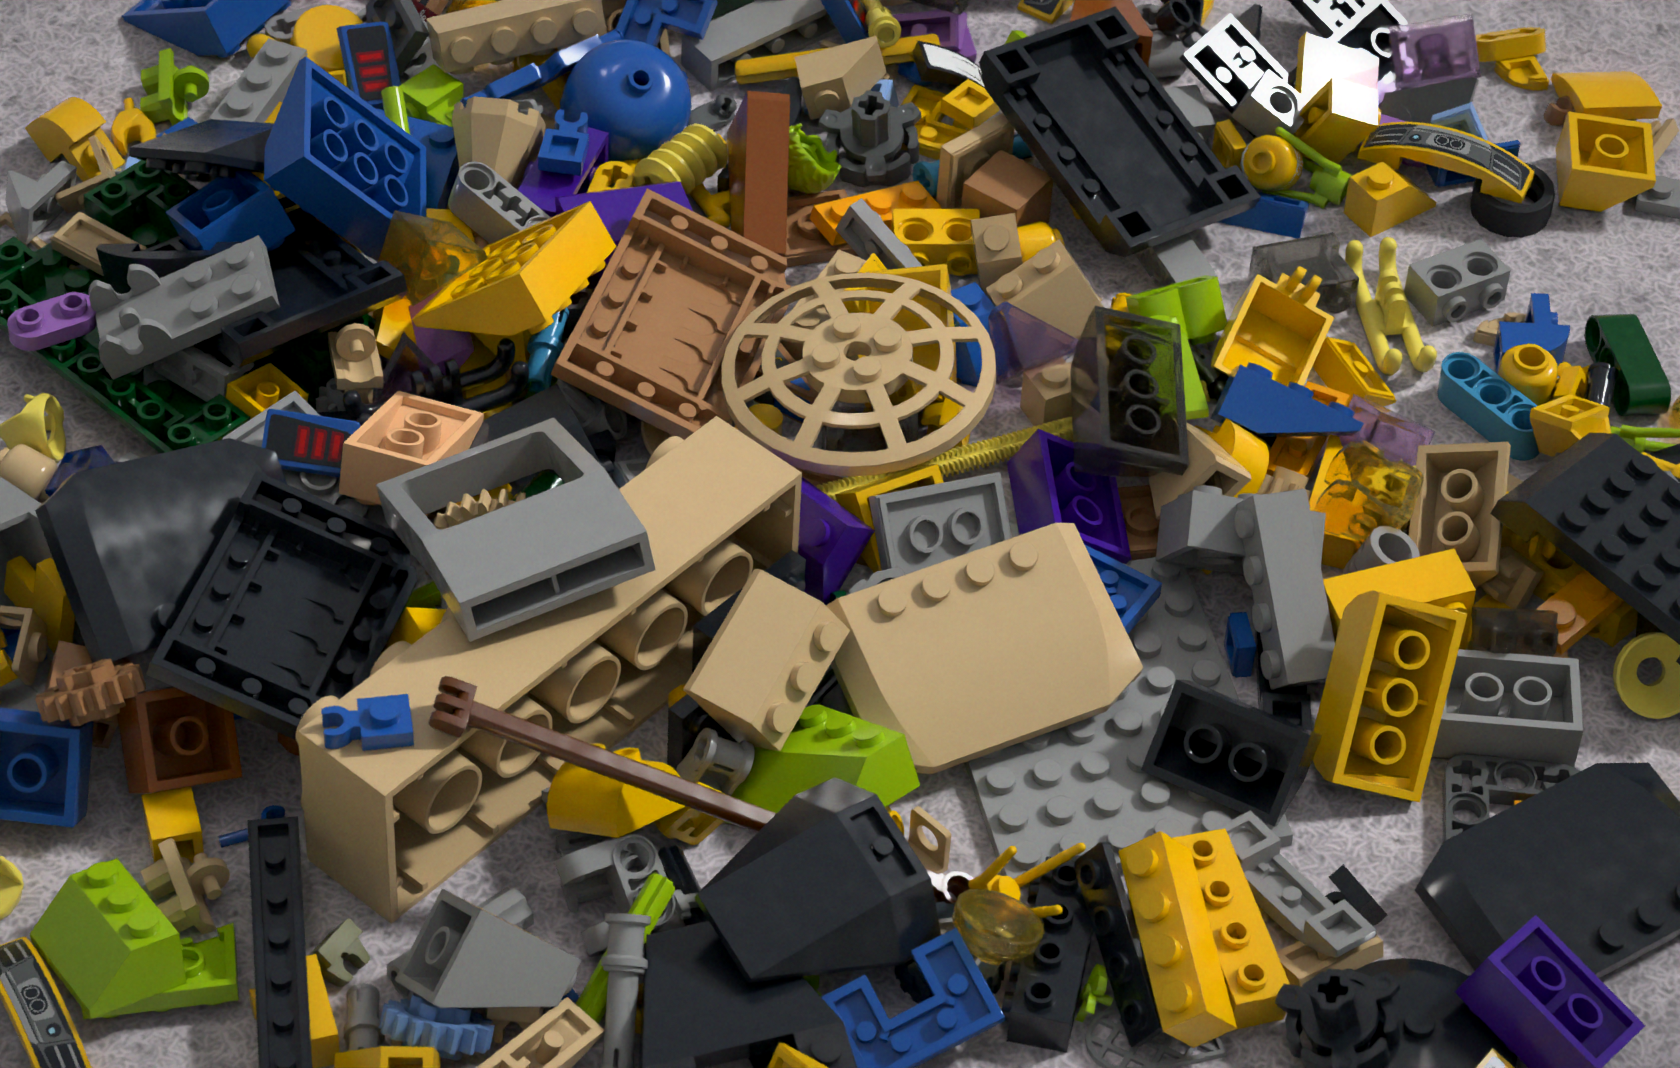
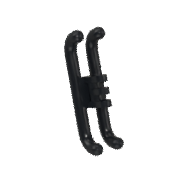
M503 338L497 345L496 357L490 363L460 373L457 362L453 358L444 362L446 373L444 376H442L437 364L427 367L429 381L426 382L420 370L411 372L412 390L405 393L483 413L504 406L520 396L528 384L530 372L528 365L523 361H517L512 365L515 359V344L511 339ZM511 367V377L505 385L467 399L463 398L462 392L499 379ZM348 390L343 395V404L347 413L363 425L391 397L366 404L362 402L361 396L357 391Z

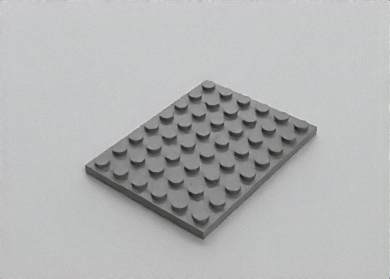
M1156 557L1132 560L1125 564L1161 582L1162 587L1160 597L1128 634L1144 668L1139 677L1134 682H1131L1107 712L964 763L996 858L1009 846L1017 848V853L1001 870L1002 876H1009L1014 879L1044 862L1046 856L1053 857L1078 843H1084L1086 846L1085 851L1069 860L1075 862V860L1099 842H1109L1111 844L1119 873H1123L1118 851L1159 831L1172 838L1211 831L1243 814L1141 771L1176 679L1190 680L1239 700L1186 566L1158 562ZM1285 813L1276 827L1263 822L1281 839V847L1291 846L1293 833ZM1030 883L1024 885L1023 887H1021V888H1019V889L1029 888V887H1030Z

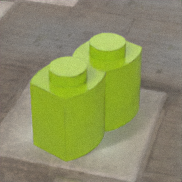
M1199 276L1126 297L1132 324L1145 322L1148 317L1155 315L1176 317L1185 331L1187 339H1191L1192 345L1216 340V332L1224 330L1227 324L1217 276Z

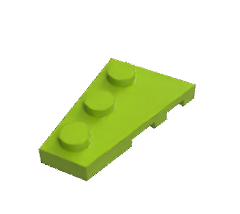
M234 922L218 927V936L194 943L191 937L180 939L187 983L95 1018H114L123 1014L148 1011L163 1012L172 1008L204 1004L218 1005L223 1002L239 1000ZM81 1007L83 1019H90Z

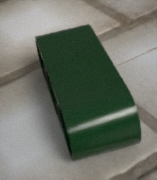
M1635 314L1589 316L1585 325V343L1593 362L1610 364L1609 371L1613 367L1617 371L1612 392V403L1616 412L1621 416L1663 415L1667 413L1671 403L1670 384L1639 318Z

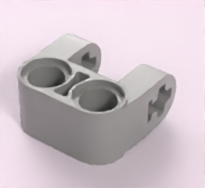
M637 834L600 842L569 853L554 861L563 886L573 885L606 874L619 912L625 914L630 910L649 875L657 873L667 878L653 843L645 836ZM630 851L635 853L641 860V871L630 872L626 870L620 863V852ZM674 895L669 900L651 934L660 930L674 914L676 906ZM601 922L581 932L590 957L601 955L608 948L609 924L606 922Z

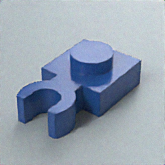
M559 109L556 112L555 129L546 128L538 155V170L581 176L589 148L587 113L581 112L580 119L577 122L571 123L564 120V110Z
M408 694L357 699V710L349 711L341 706H329L321 709L323 727H338L324 729L325 748L339 749L347 746L353 740H361L362 751L414 746Z

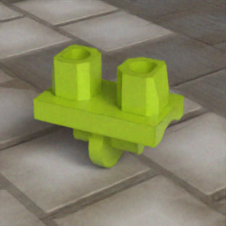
M172 49L159 51V65L141 70L142 86L148 96L140 98V109L153 124L169 120L172 126L188 117V102H194L208 93L210 87L209 77L203 70L193 65H188L179 70L174 65V52Z

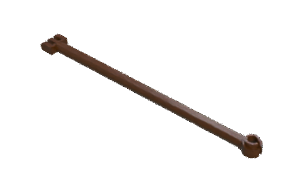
M444 676L440 679L438 690L441 693L436 695L433 705L437 711L431 712L428 723L436 730L460 738L468 725L757 833L777 814L476 702L474 697L477 686L450 676ZM926 869L932 880L935 903L945 902V904H954L958 901L969 907L966 899L970 890L968 882L973 879L971 876L962 871H952L948 874H943ZM948 892H950V893H952L953 895H955V897L957 898V901H955L954 899H952V898L950 897V895L948 894Z

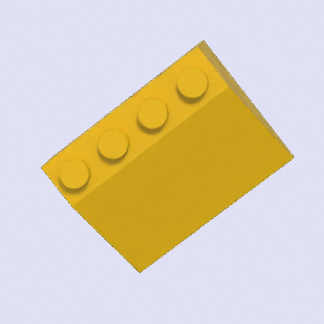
M591 201L486 245L412 320L416 327L502 336H512L528 330L530 334L538 333L554 322L553 314L560 312L572 303L571 295L578 293L589 285L588 277L606 267L607 264L604 260L613 252L616 245Z

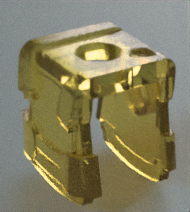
M1365 440L1358 443L1351 441L1331 461L1324 480L1329 486L1320 495L1313 511L1326 513L1325 532L1336 536L1345 535L1358 540L1359 544L1362 545L1377 527L1391 526L1400 530L1409 521L1413 514L1424 477L1417 468L1401 460L1398 463L1390 462L1384 458V451Z

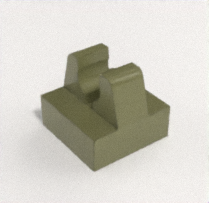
M349 917L333 929L309 954L317 955L323 979L337 987L345 986L354 978L344 968L343 960L351 962L354 967L359 969L370 960L368 952L358 938L363 931Z

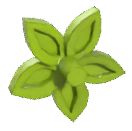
M1097 963L1093 968L1088 982L1080 993L1079 999L1083 1000V1003L1075 1017V1021L1084 1022L1089 1013L1094 1015L1096 1001L1106 1006H1111L1113 997L1105 994L1108 981L1105 966Z

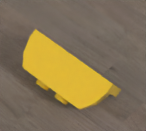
M1374 590L1357 595L1345 607L1313 730L1322 735L1313 757L1315 768L1325 780L1420 803L1467 613Z

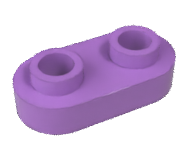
M69 292L25 306L14 311L8 318L7 325L10 342L18 349L36 351L86 335L97 326L96 311H93L89 295L78 292Z

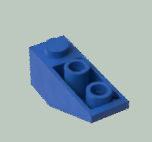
M1248 363L1247 367L1240 364L1232 369L1210 418L1221 424L1227 418L1259 438L1330 436V434L1335 436H1351L1360 432L1364 424L1353 418L1355 412L1352 409L1330 401L1328 406L1312 399L1314 392L1294 382H1289L1288 386L1271 379L1273 373L1270 370L1254 363Z

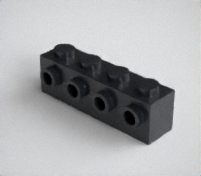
M1067 861L1030 882L1027 904L1035 905L1034 908L1060 905L1063 910L1059 915L1021 921L1018 942L1025 943L1026 945L1024 953L1014 952L1009 981L1016 982L1017 984L1015 992L1005 991L1001 1007L1005 1016L1004 1022L1009 1023L1008 1042L1064 1053L1068 1051L1094 932L1082 890L1077 880L1074 861Z

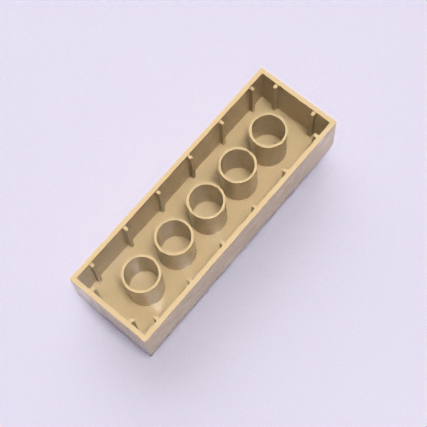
M718 416L714 417L685 440L679 436H672L655 449L645 470L619 489L647 531L656 570L469 642L448 606L438 626L412 645L406 641H400L387 648L375 662L370 677L341 699L335 696H326L316 701L303 715L296 731V742L299 745L301 807L304 810L307 859L392 924L544 803L541 791L550 787L558 769L565 763V761L468 725L460 738L432 728L428 723L431 712L437 711L433 705L436 695L441 693L438 690L440 679L444 676H450L477 686L474 697L476 702L589 744H604L605 749L609 751L668 704V695L674 688L687 684L692 675L693 625L743 588L754 569L765 571L791 550L798 554L802 472ZM408 694L414 746L362 751L361 740H353L347 746L339 749L325 748L324 729L338 727H323L321 709L329 706H341L349 711L357 710V699Z

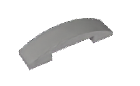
M1251 811L1213 829L1226 828L1256 903L1277 924L1306 946L1322 954L1337 958L1376 937L1377 929L1345 899L1333 904L1280 854L1281 839Z

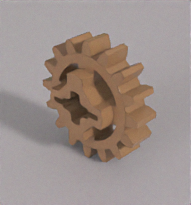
M102 659L62 672L63 676L56 678L57 686L47 688L43 693L37 694L35 701L42 721L53 722L59 719L61 721L69 719L71 726H80L87 722L106 719L120 713L119 709L126 706L124 699L135 697L138 695V692L146 690V683L139 663L135 665L129 663L120 666V664L113 666L111 659Z

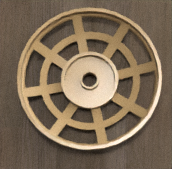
M849 273L817 278L793 286L769 298L752 311L737 327L726 347L722 361V393L729 415L743 434L791 466L820 474L839 476H867L900 471L927 462L948 451L969 435L984 417L992 401L996 384L995 350L987 330L969 308L945 291L919 280L880 273ZM875 287L895 289L896 291H894L891 294L883 291L854 290L843 292H836L835 290L842 288ZM814 294L818 297L793 309L777 324L760 323L775 311L796 300ZM919 295L934 301L955 313L969 327H945L942 321L930 310L911 299ZM867 300L883 302V304L874 314L848 313L843 302ZM822 307L825 308L830 319L824 321L813 330L792 326L803 316ZM903 308L921 318L930 328L905 331L899 324L893 321V318ZM745 338L766 339L762 352L763 376L738 388L735 380V358L739 347ZM781 340L803 344L801 360L778 369L776 368L775 356ZM952 342H979L982 369L979 383L974 393L950 380L954 366V346ZM939 344L940 360L936 372L913 362V347ZM853 355H865V357H861L856 361L848 359ZM805 376L811 387L819 394L811 405L794 395L784 384ZM908 379L925 386L912 398L895 406H892L888 397L899 390ZM770 390L773 397L783 407L804 419L795 440L792 441L780 436L765 426L748 409L745 403ZM939 394L963 407L954 418L941 428L921 439L906 443L898 421L923 410ZM836 401L845 403L870 402L873 412L842 413L831 411ZM823 425L844 429H863L880 426L888 449L868 452H839L822 450L812 446Z

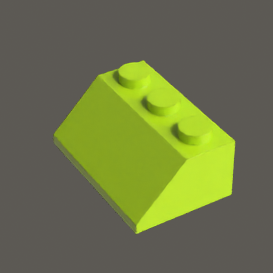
M118 858L107 862L95 863L88 869L71 874L30 932L32 944L90 1019L187 983L179 932Z

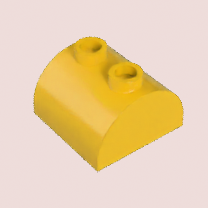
M600 743L592 744V745H595V746H598V747H600V748L605 749V745H604V744H600ZM623 748L614 751L616 754L680 777L671 766L665 763L641 760L638 748ZM565 762L555 774L547 798V815L550 828L620 838L685 807L679 803Z

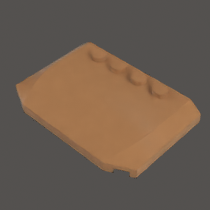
M647 188L581 317L558 357L551 375L673 436H679L683 440L716 416L732 425L733 420L728 413L722 393V361L725 350L737 327L752 311L769 298L791 288V285L786 284L784 273L788 266L787 259ZM789 304L775 311L760 323L777 324L783 318ZM745 338L735 358V380L738 388L753 381L762 362V352L766 339Z

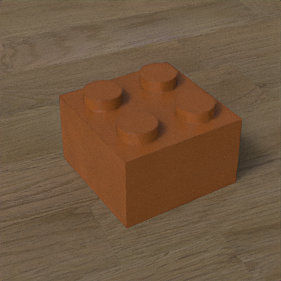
M173 686L141 691L135 697L124 699L126 706L119 709L120 713L117 716L129 794L153 793L243 777L234 714Z

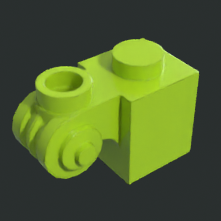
M432 64L399 86L403 89L407 116L453 127L454 105L464 98V87L461 81L449 73H444L441 68Z

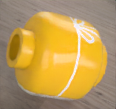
M1260 136L1251 141L1242 153V173L1251 185L1257 189L1273 192L1287 190L1297 183L1302 174V153L1282 137Z

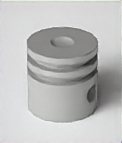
M1379 526L1371 532L1352 556L1351 560L1348 561L1343 573L1348 574L1420 557V553L1414 541L1401 530L1391 526Z

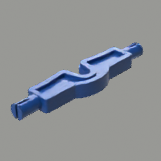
M614 29L600 37L597 34L554 53L540 66L532 63L491 82L483 90L462 98L460 102H462L465 108L467 99L471 97L510 100L518 95L534 91L571 72L580 58L589 50L605 42L624 39V36L619 29Z

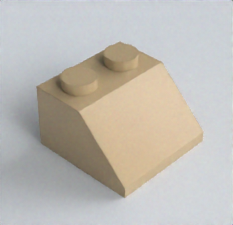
M1060 239L1047 248L1040 250L1035 256L1011 272L1004 274L986 288L1000 314L1036 367L1055 361L1113 322L1083 272Z

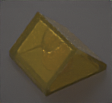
M394 210L378 262L386 260L404 274L408 291L403 298L412 306H415L487 260L488 257L483 249L451 222Z

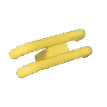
M1392 237L1383 238L1380 242L1378 255L1380 275L1375 299H1372L1363 274V245L1358 240L1350 241L1345 251L1346 277L1379 370L1387 376L1394 375L1399 371L1402 363V353L1398 349L1389 348L1385 335L1401 334L1414 368L1423 373L1428 372L1434 367L1437 351L1433 346H1424L1398 276L1396 267L1397 242Z

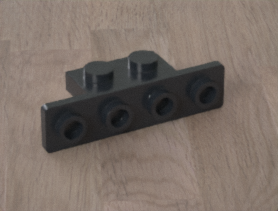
M1099 842L1075 860L1074 868L1128 1043L1131 1047H1141L1163 1030L1131 901L1127 898L1111 844L1109 842Z

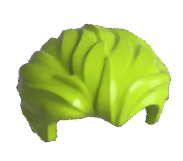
M799 123L795 126H789L788 187L805 194L818 193L829 187L840 171L841 165L836 161L838 152L837 150H833L831 153L828 152L823 146L821 137L817 135L807 136L800 130L803 125Z

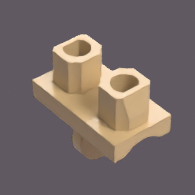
M354 323L346 325L339 332H328V347L337 390H343V395L348 390H355L360 394L363 403H373V388L383 387V372L374 330L363 324Z
M172 838L159 843L158 846L163 858L141 870V874L148 890L156 900L173 891H176L177 895L160 903L157 907L178 932L186 930L193 925L201 934L216 930L204 895L206 894L210 900L221 896V888L226 885L230 877L226 862L220 858H208L206 853H199L194 856V864L192 865L188 858L180 856L176 843Z

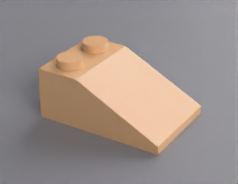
M397 391L343 443L339 494L353 497L361 504L381 505L376 484L469 450L483 423L484 413Z

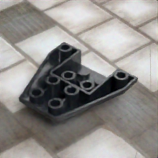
M209 119L131 146L129 156L146 161V168L172 171L175 174L185 175V180L210 183L212 176L236 179L237 171L264 174L265 145L274 123Z
M836 777L794 795L694 898L748 983L900 966L913 959L911 950L941 936L931 877L877 794Z

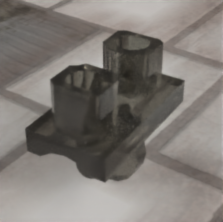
M1472 607V634L1468 650L1553 657L1556 653L1558 613L1555 611Z

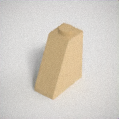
M1172 414L1142 442L1155 514L1159 520L1161 506L1177 499L1180 494H1186L1194 490L1195 486L1218 487L1222 489V495L1234 497L1251 480L1250 472L1206 432Z

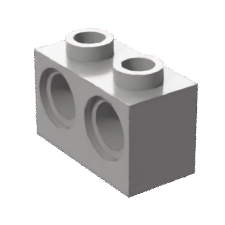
M1482 239L1409 264L1404 292L1406 298L1433 327L1447 321H1458L1466 314L1482 308L1491 309L1505 300L1511 270Z

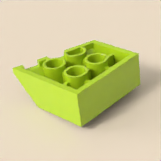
M818 704L805 707L780 751L754 747L755 756L750 773L742 784L738 785L731 796L778 813L794 795L836 777L877 794L883 805L887 807L918 788L920 782L905 734Z

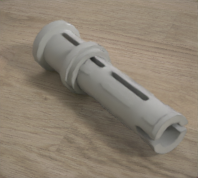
M605 913L604 922L609 924L607 956L602 957L601 966H604L603 971L609 972L601 1068H617L618 1050V1068H634L639 974H644L645 969L648 967V960L643 958L645 926L650 925L651 916Z

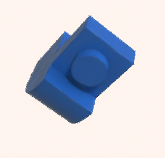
M1531 293L1525 323L1499 321L1493 349L1496 373H1498L1500 361L1505 352L1514 346L1523 344L1541 346L1554 357L1557 365L1563 362L1570 325H1558L1557 312H1551L1549 294Z

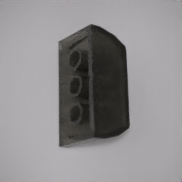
M1095 305L1078 341L1070 369L1075 472L1122 478L1151 477L1161 472L1182 476L1189 465L1180 324Z

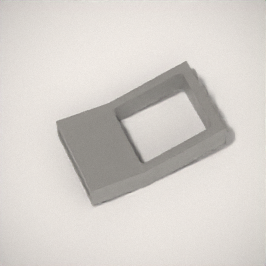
M554 417L376 484L386 522L431 576L469 642L656 570L646 529L607 471ZM545 469L554 470L565 482V484L447 529H437L426 517L428 513L447 507V503L450 501L453 503L462 501L463 494L467 493L473 497L481 494L482 489L489 491Z

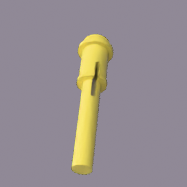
M862 0L867 10L866 23L868 25L869 38L876 36L881 48L893 46L901 36L899 22L892 16L891 11L887 7L882 6L880 0Z

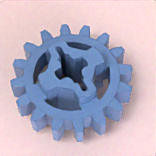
M414 993L411 1000L401 999L400 1002L388 1000V1004L384 1003L379 1028L382 1034L391 1035L392 1040L403 1041V1046L434 1047L441 1055V1058L455 1061L460 1060L463 1053L473 1055L474 1052L484 1054L486 1049L490 1050L495 1025L492 1024L491 1019L482 1018V1014L471 1012L472 1008H440Z

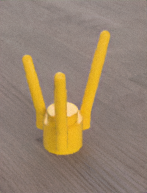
M1078 843L1014 879L1009 876L997 875L1017 853L1015 846H1009L981 875L968 882L970 887L967 896L969 907H977L985 915H990L996 920L998 928L1011 922L1061 914L1063 909L1060 905L1013 910L1020 900L1019 888L1084 852L1086 849L1085 844Z

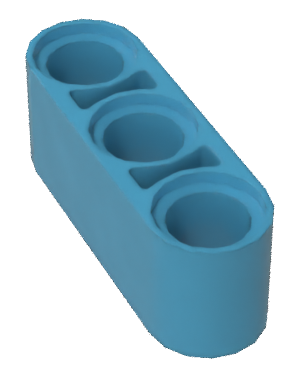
M1454 352L1447 355L1442 361L1437 391L1440 402L1489 442H1509L1511 445L1510 457L1512 459L1527 461L1536 458L1540 452L1538 451L1529 416L1531 408L1537 405L1477 357L1465 352Z

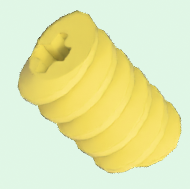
M696 123L688 125L681 133L674 135L670 141L665 142L659 149L651 152L647 158L638 162L634 170L635 186L679 181L685 193L689 194L695 186L701 185L707 177H712L717 169H722L727 164L728 153L726 145L707 126Z

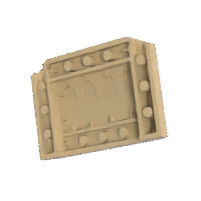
M1053 523L839 597L826 605L850 629L830 665L854 717L905 734L916 773L934 774L1107 712L1131 682H1134L1139 677L1144 668L1074 523Z

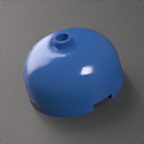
M630 39L605 42L582 56L572 69L565 83L560 101V109L564 110L565 121L577 122L580 119L581 112H584L588 115V127L609 133L608 162H623L647 158L651 152L659 149L662 144L670 141L674 135L681 133L687 127L692 106L688 82L676 62L659 48L642 41Z

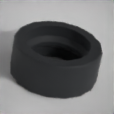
M1526 163L1535 171L1533 180L1526 193V196L1535 203L1526 206H1512L1500 202L1491 195L1481 193L1482 179L1476 178L1470 201L1472 216L1479 225L1488 231L1505 237H1526L1538 233L1546 227L1550 219L1555 198L1554 183L1549 176L1536 166Z

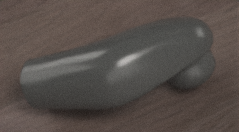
M721 94L715 100L693 109L688 125L701 124L715 131L729 124L734 119L737 103L730 95Z

